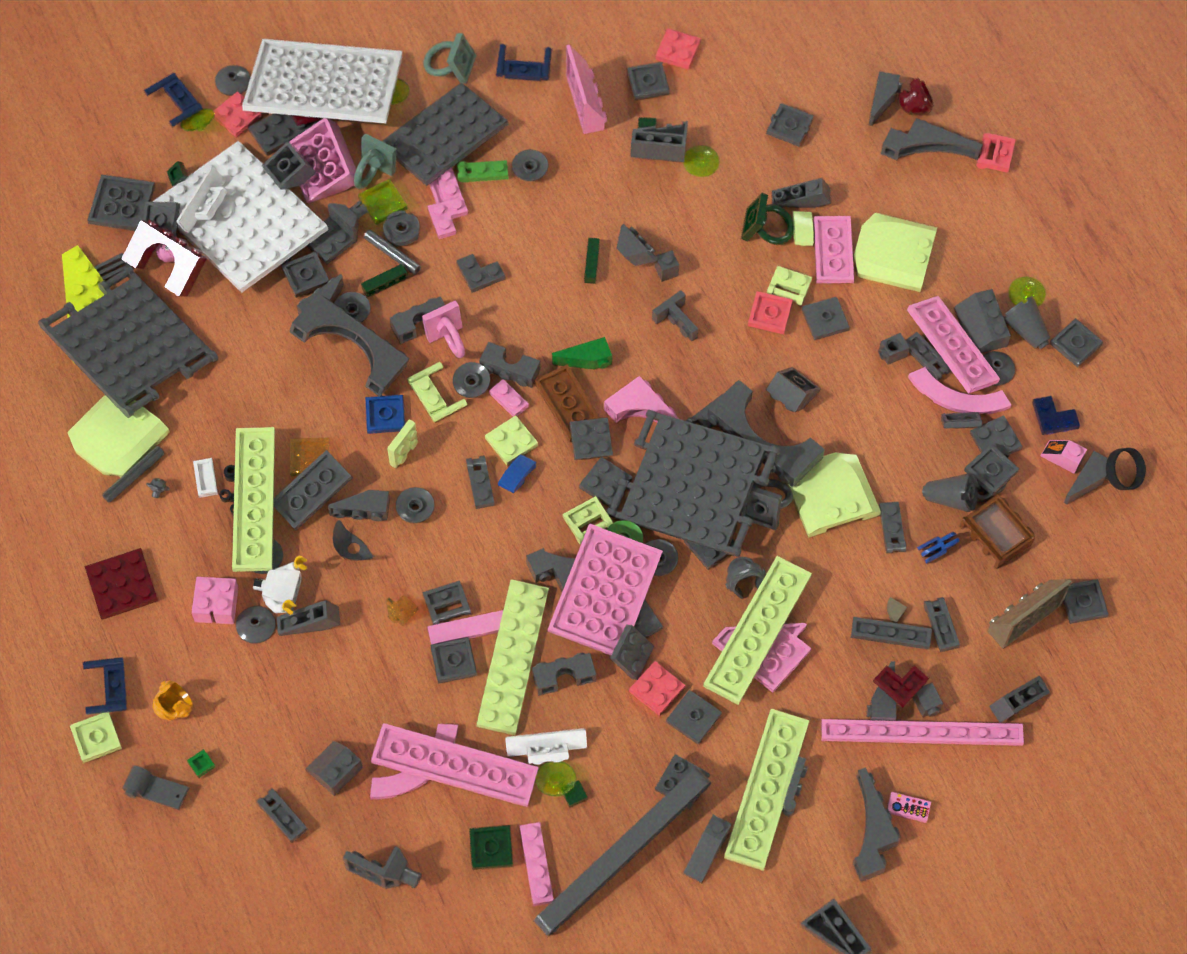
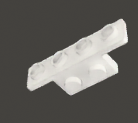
M214 167L208 169L176 221L185 233H190L197 220H211L227 194L224 187H218L223 177Z
M584 728L505 738L507 756L527 755L529 764H542L548 761L562 762L569 759L568 750L587 748L586 730Z

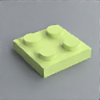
M516 415L485 435L487 442L507 466L520 454L524 456L538 446L536 439Z
M410 419L387 448L389 463L394 468L405 462L408 452L411 449L413 450L418 443L416 424Z
M109 712L101 713L70 725L83 763L122 749Z

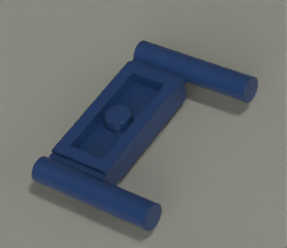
M500 44L496 71L497 77L505 76V79L540 81V79L549 80L552 48H545L544 63L505 60L506 45Z
M174 72L144 90L145 94L149 96L163 87L167 95L180 109L182 114L169 121L172 127L203 110L201 104L198 103Z
M123 657L83 662V669L104 667L106 705L85 707L86 715L127 710Z

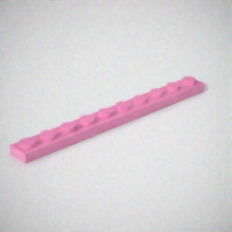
M822 719L821 721L822 741L1022 746L1024 743L1023 724Z

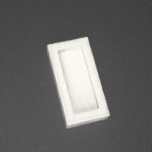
M213 459L193 461L199 498L218 495Z

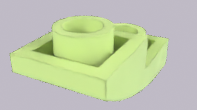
M793 211L795 245L813 246L812 212Z

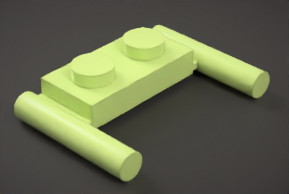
M441 362L407 378L408 383L431 416L433 422L467 406L465 399H462L447 407L445 401L430 380L429 375L443 368Z

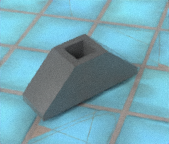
M624 224L621 226L617 250L634 266L658 260L653 254L655 250L632 226L630 228Z

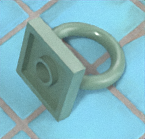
M456 33L454 42L444 41L430 48L424 57L423 66L425 71L432 76H444L453 72L460 83L467 84L476 54L464 34ZM451 48L447 59L449 66L443 69L432 68L430 61L434 54L442 49Z
M366 133L361 138V161L354 175V185L357 189L367 187L373 180L377 170L393 176L396 172V148ZM368 164L371 168L366 177L361 181L363 171Z

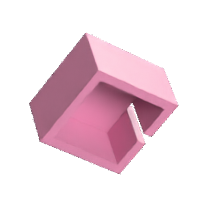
M196 577L192 616L195 622L212 623L211 612H213L216 623L234 624L239 589L236 579Z

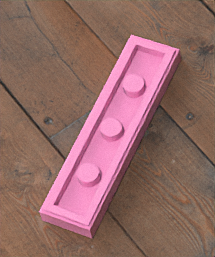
M503 610L427 626L431 645L467 637L470 639L498 633Z

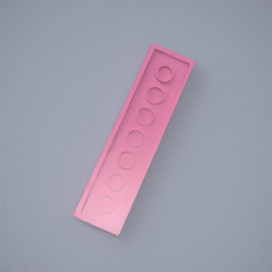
M384 723L382 724L371 759L373 764L528 807L539 768Z

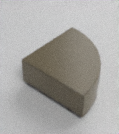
M891 597L887 603V612L890 620L893 623H897L907 607Z

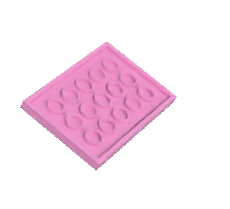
M589 523L548 627V632L612 655L626 624L634 626L663 551Z

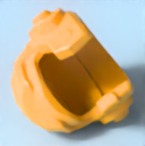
M170 680L163 681L159 687V692L153 699L152 706L154 712L163 720L172 721L179 717H188L193 706L189 695L176 682Z

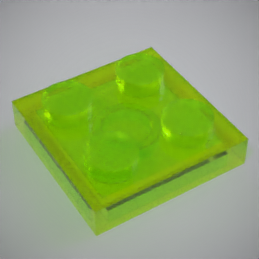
M390 179L358 194V199L366 206L368 214L376 225L387 220L391 213L408 209L407 204Z

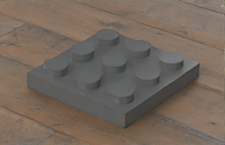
M101 174L88 216V224L136 231L140 221H143L145 202H151L155 189L154 182Z

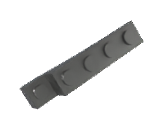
M916 118L908 134L893 128L890 129L883 142L881 154L898 160L900 157L916 153L945 152L977 160L982 144Z
M544 548L526 555V564L535 582H545L554 576L563 592L575 559L548 553Z
M866 767L858 770L856 775L862 791L866 815L863 845L859 856L855 857L853 861V866L861 882L884 873L887 863L883 854L879 853L897 847L900 839L897 827H893L891 823L890 811L885 809L882 804V794L879 790L876 791L874 777L871 773H868Z

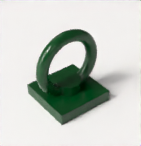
M761 193L746 208L741 239L748 241L757 232L763 240L770 244H784L793 236V220L790 214L782 207L773 204L767 205L768 195ZM766 212H775L783 217L787 224V232L784 236L777 238L766 233L763 229L767 219Z

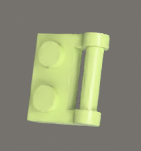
M777 266L767 289V294L793 299L796 304L802 306L812 277ZM777 286V287H780V288H783V289H786V290H790V291L799 293V295L794 294V293H790V292H787V291H784V290H781V289H778V288H775V287Z
M596 496L563 514V519L579 544L582 543L587 531L581 532L580 528L600 517L603 521L595 526L605 529L613 524Z

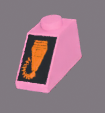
M1049 440L1041 457L1075 474L1087 449L1070 440Z

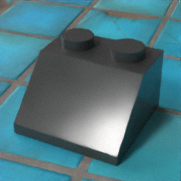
M288 141L262 165L281 190L304 185L316 173L300 151Z
M790 367L778 371L766 390L773 399L780 400L785 404L786 409L797 412L802 410L820 392L821 388L796 369Z
M333 741L306 768V771L335 796L363 766L361 759L350 749Z

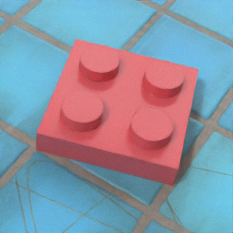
M667 28L656 54V60L689 70L701 38Z
M236 92L211 112L212 117L235 137H238L262 117V112L243 111L244 97L239 92Z
M757 291L748 326L784 334L793 299Z
M654 661L631 686L629 692L660 716L685 689V684Z

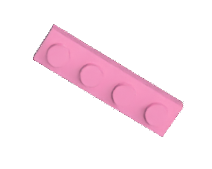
M540 822L520 825L533 906L550 904L553 901V894Z

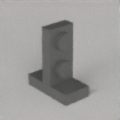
M680 290L652 310V320L658 324L668 317L673 325L676 324L680 328V332L684 337H688L693 341L698 338V328L680 310V307L685 305L686 295Z

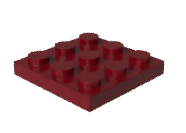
M141 548L85 566L101 620L158 602Z

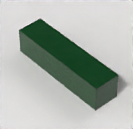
M588 238L584 283L596 284L600 246L599 238Z
M400 264L362 282L361 287L368 298L407 279L408 274L404 266Z

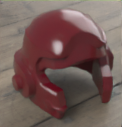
M913 78L910 83V92L903 90L899 94L900 106L909 115L929 113L933 107L930 92L923 80L920 81L919 78Z

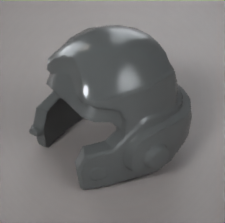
M738 557L731 561L728 566L725 586L742 599V591L736 584L740 580L756 576L755 583L758 589L765 578V569H762L751 558Z

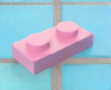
M504 379L489 390V394L513 417L515 415L518 416L529 407L528 403Z

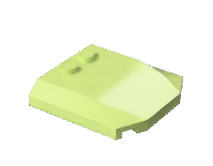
M874 213L862 225L853 261L854 265H856L857 276L921 292L937 228Z
M104 395L67 433L76 454L103 475H117L121 478L152 451L170 431L159 418L144 407H141L134 412L133 416L127 418ZM132 401L128 404V406L134 404L136 401Z
M837 452L825 455L794 487L786 484L793 492V502L808 538L825 533L828 528L860 518L864 521L881 515L880 508L857 455Z

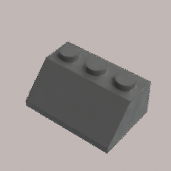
M993 289L974 293L954 307L961 327L981 353L1008 346L1011 336Z

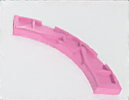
M926 367L908 375L910 381L922 394L932 399L934 403L955 412L993 414L1011 408V404L1002 390L986 395L960 393L937 381Z
M438 724L435 738L455 743L458 725ZM405 772L389 777L372 778L370 798H394L397 795L414 791L430 779Z

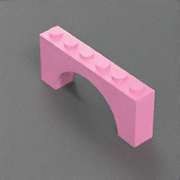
M640 376L604 401V410L616 423L629 417L646 418L647 410H653L657 413L679 419L674 409L670 406L668 407L661 395L655 393L649 382L643 380Z

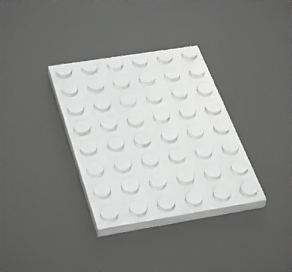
M262 39L243 101V111L386 123L402 60V51Z
M237 141L189 175L185 181L178 183L153 202L179 203L180 216L208 169L214 167L223 179L218 187H224L227 194L217 208L215 215L211 220H197L190 233H185L179 224H177V229L197 249L201 250L202 254L243 293L328 230V226L289 188L281 190L262 167L263 164Z

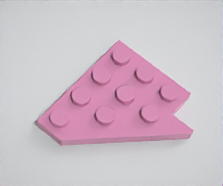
M805 623L784 624L754 677L772 693L811 652V648L798 638L807 626ZM725 627L712 641V644L720 651H723L736 627Z

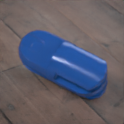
M951 532L942 538L937 536L917 547L921 551L935 544L921 553L923 558L939 551L925 560L926 564L947 553V549L960 542V539L956 538L944 545V542L957 535L955 532Z

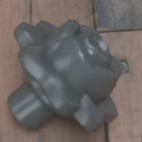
M154 478L150 483H146L153 491L152 497L159 498L160 493L170 490L166 486V481L160 478Z

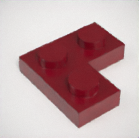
M886 665L874 678L873 682L903 708L925 685L929 678L915 665L903 678Z

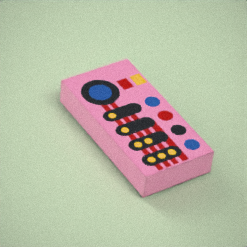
M891 792L887 809L890 811V814L926 823L931 802Z

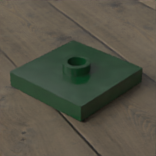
M510 825L469 828L472 870L513 867Z

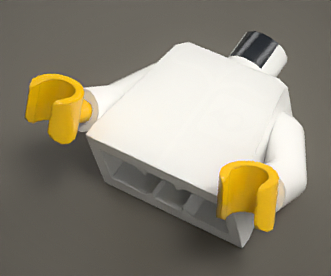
M297 556L294 562L274 570H269L266 580L255 578L253 589L263 591V601L274 613L293 614L294 607L297 606L296 600L302 581L301 572L298 570L307 569V566L303 564L307 561L306 558Z

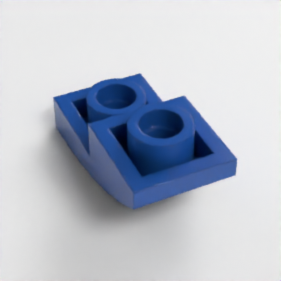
M520 454L504 472L498 482V486L515 493L524 484L525 477L536 468V462Z

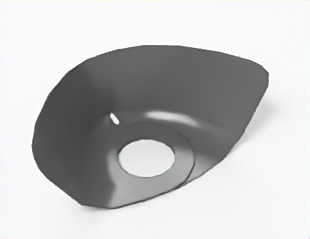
M340 520L336 522L333 530V545L342 558L358 561L375 557L364 542L350 533ZM351 543H357L360 546V550L356 554H351L348 551V546Z

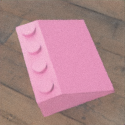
M566 45V77L583 134L604 130V123L607 122L606 113L601 110L603 107L601 97H597L598 87L592 80L594 79L592 68L589 69L587 62L570 45Z
M323 118L289 141L316 171L304 185H300L307 203L335 195L354 186L356 167L337 123L329 118Z

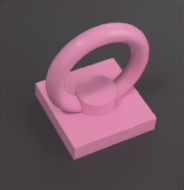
M456 300L423 315L425 334L429 343L445 337L454 355L458 358H463L465 349L457 331L463 328L459 305Z

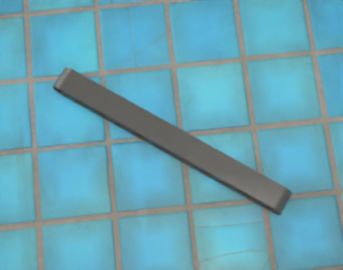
M698 768L692 770L534 919L536 925L548 937L552 935L693 803L712 782Z

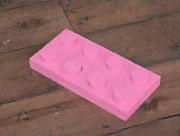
M814 216L816 283H853L851 216Z

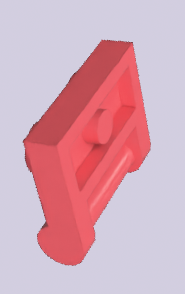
M985 133L982 138L983 146L980 158L977 160L976 166L980 169L990 168L1008 173L1016 139ZM995 143L993 159L989 160L987 156L990 144Z

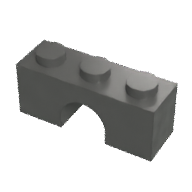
M441 296L431 298L426 303L412 306L409 310L402 313L398 312L390 317L391 328L400 344L417 337L415 325L423 321V315L445 305Z
M488 342L479 360L480 364L484 366L483 368H486L489 374L493 373L504 380H511L517 382L520 386L532 388L534 380L541 370L540 360L522 355L518 363L509 364L504 361L506 358V348Z
M578 653L571 658L566 659L562 657L556 659L555 662H542L532 667L538 696L558 691L557 678L563 674L573 676L577 686L596 682V671L590 653Z

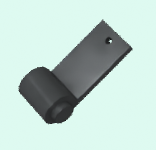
M132 766L122 789L128 797L136 798L137 796L180 810L189 787L153 776L142 767Z

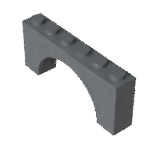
M319 293L292 322L289 331L304 343L311 337L319 334H336L353 341L364 351L370 363L371 374L365 387L379 397L384 394L402 373L409 361L405 353L398 351L388 341L377 336L373 330L363 326L359 320L352 318L342 308H338L327 297H323Z
M738 380L708 408L707 418L709 422L714 426L717 425L724 433L781 449L779 456L775 459L771 472L777 474L783 483L794 487L823 459L825 449L812 438L794 446H779L760 438L751 429L745 416V409L752 400L753 391ZM768 453L765 454L764 459L762 461L764 465L769 456Z

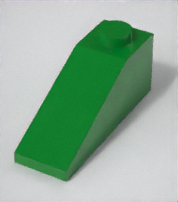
M603 337L553 352L552 364L557 366L568 364L569 367L592 370L604 369L612 365V353L606 338Z

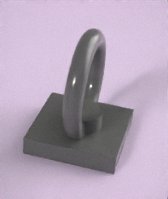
M769 479L767 486L754 483L741 516L751 518L755 524L776 530L779 526L780 509L787 507L793 500L791 488L785 483L774 479ZM775 487L782 490L786 496L781 501L782 495L760 488Z

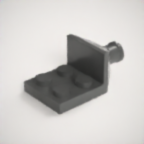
M361 201L356 202L351 208L342 204H328L330 217L323 221L328 226V230L307 245L313 252H316L317 256L325 264H329L357 241L358 220L368 213L366 206Z
M396 846L384 868H382V864L375 860L370 862L364 859V856L356 851H353V853L346 851L343 856L346 870L385 889L400 886L401 882L416 888L422 877V873L409 868L406 858Z

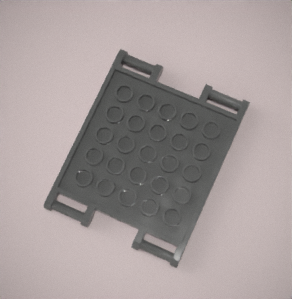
M129 265L109 280L100 282L98 287L105 295L77 312L73 304L68 302L59 311L46 319L42 318L38 321L41 329L127 418L133 416L135 411L149 402L159 399L158 392L152 388L180 371L184 377L189 379L199 369L210 362L214 363L218 360L217 354L201 341L140 279ZM128 277L130 279L114 290L110 289V287L124 278ZM66 314L70 315L69 318L65 319L56 326H50V324L54 323ZM203 355L206 356L203 359L196 362L195 364H193L192 366L188 367L189 364H191L198 358L202 357ZM143 394H146V396H144L143 398H141L140 400H138V401L135 402L134 404L128 406L129 403H131L132 401L136 400L137 398H139V397L142 396Z
M647 410L646 420L640 435L634 442V446L646 450L633 483L625 479H619V487L610 508L606 511L609 517L618 520L630 521L653 531L740 557L742 552L740 549L748 528L753 524L751 518L741 516L753 484L768 485V477L781 449L666 416L653 410ZM653 420L658 421L650 442L647 443L645 440ZM766 453H768L769 456L765 463L761 476H757L764 456ZM626 489H629L630 492L622 512H618L617 510ZM738 523L742 524L733 547H730Z

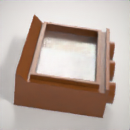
M998 494L966 517H962L960 523L961 529L967 526L971 530L970 538L973 541L978 539L984 545L983 553L986 556L991 554L996 559L994 565L996 569L1031 546L1035 538L1032 529L1025 526L1019 514L1013 512L1008 502Z

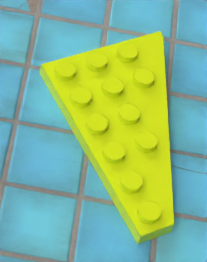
M78 245L62 254L66 303L71 302L78 312L105 295L98 287V284L104 280Z

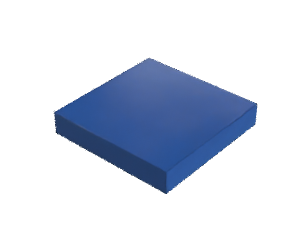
M403 395L365 397L367 434L401 431L405 425Z

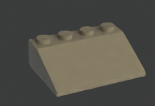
M1070 579L1049 580L1045 584H1038L1033 589V593L1023 595L1019 599V603L1015 606L1012 604L1006 608L1002 616H995L989 622L990 626L987 632L1004 649L1060 607L1072 581Z

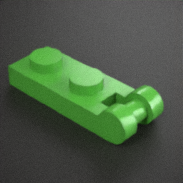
M507 160L473 163L460 161L457 163L459 182L508 179Z

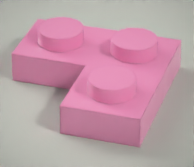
M462 196L428 206L438 239L456 235L452 219L468 215V210Z

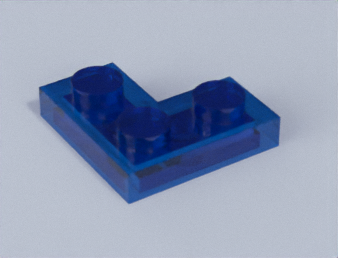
M1052 396L1033 399L1032 403L1042 435L1079 429L1080 423L1075 409L1057 412Z

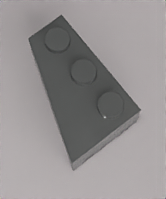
M688 121L672 126V123L666 124V127L661 128L651 126L633 129L630 157L684 162Z
M835 899L801 922L803 929L838 954H872L871 947Z

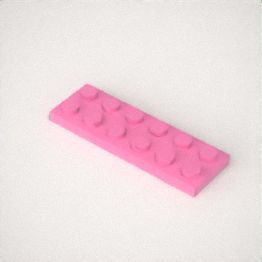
M939 296L909 305L907 311L968 394L999 382V376Z

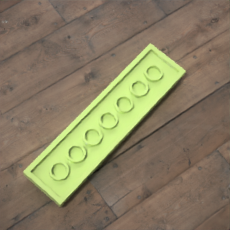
M274 427L236 428L233 572L269 571L273 567Z
M778 556L775 558L705 680L703 687L738 705L740 704L810 580L812 573Z
M510 580L476 727L516 735L549 588Z
M774 709L770 710L724 856L725 859L764 871L809 720Z

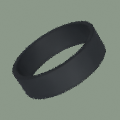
M1134 448L1114 450L1109 455L1106 463V474L1109 482L1118 490L1138 488L1143 483L1146 475V465L1142 455ZM1123 451L1128 452L1136 464V477L1129 487L1124 486L1119 481L1115 470L1116 460Z

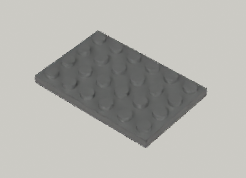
M461 82L382 142L396 148V160L428 186L508 126V120Z

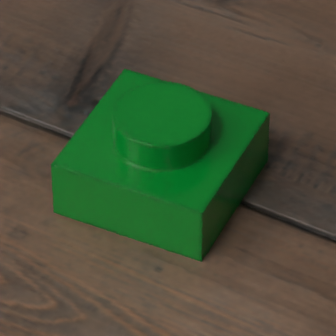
M204 749L187 760L198 778L215 768V764Z

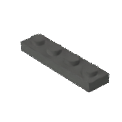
M853 617L850 638L929 650L932 629Z

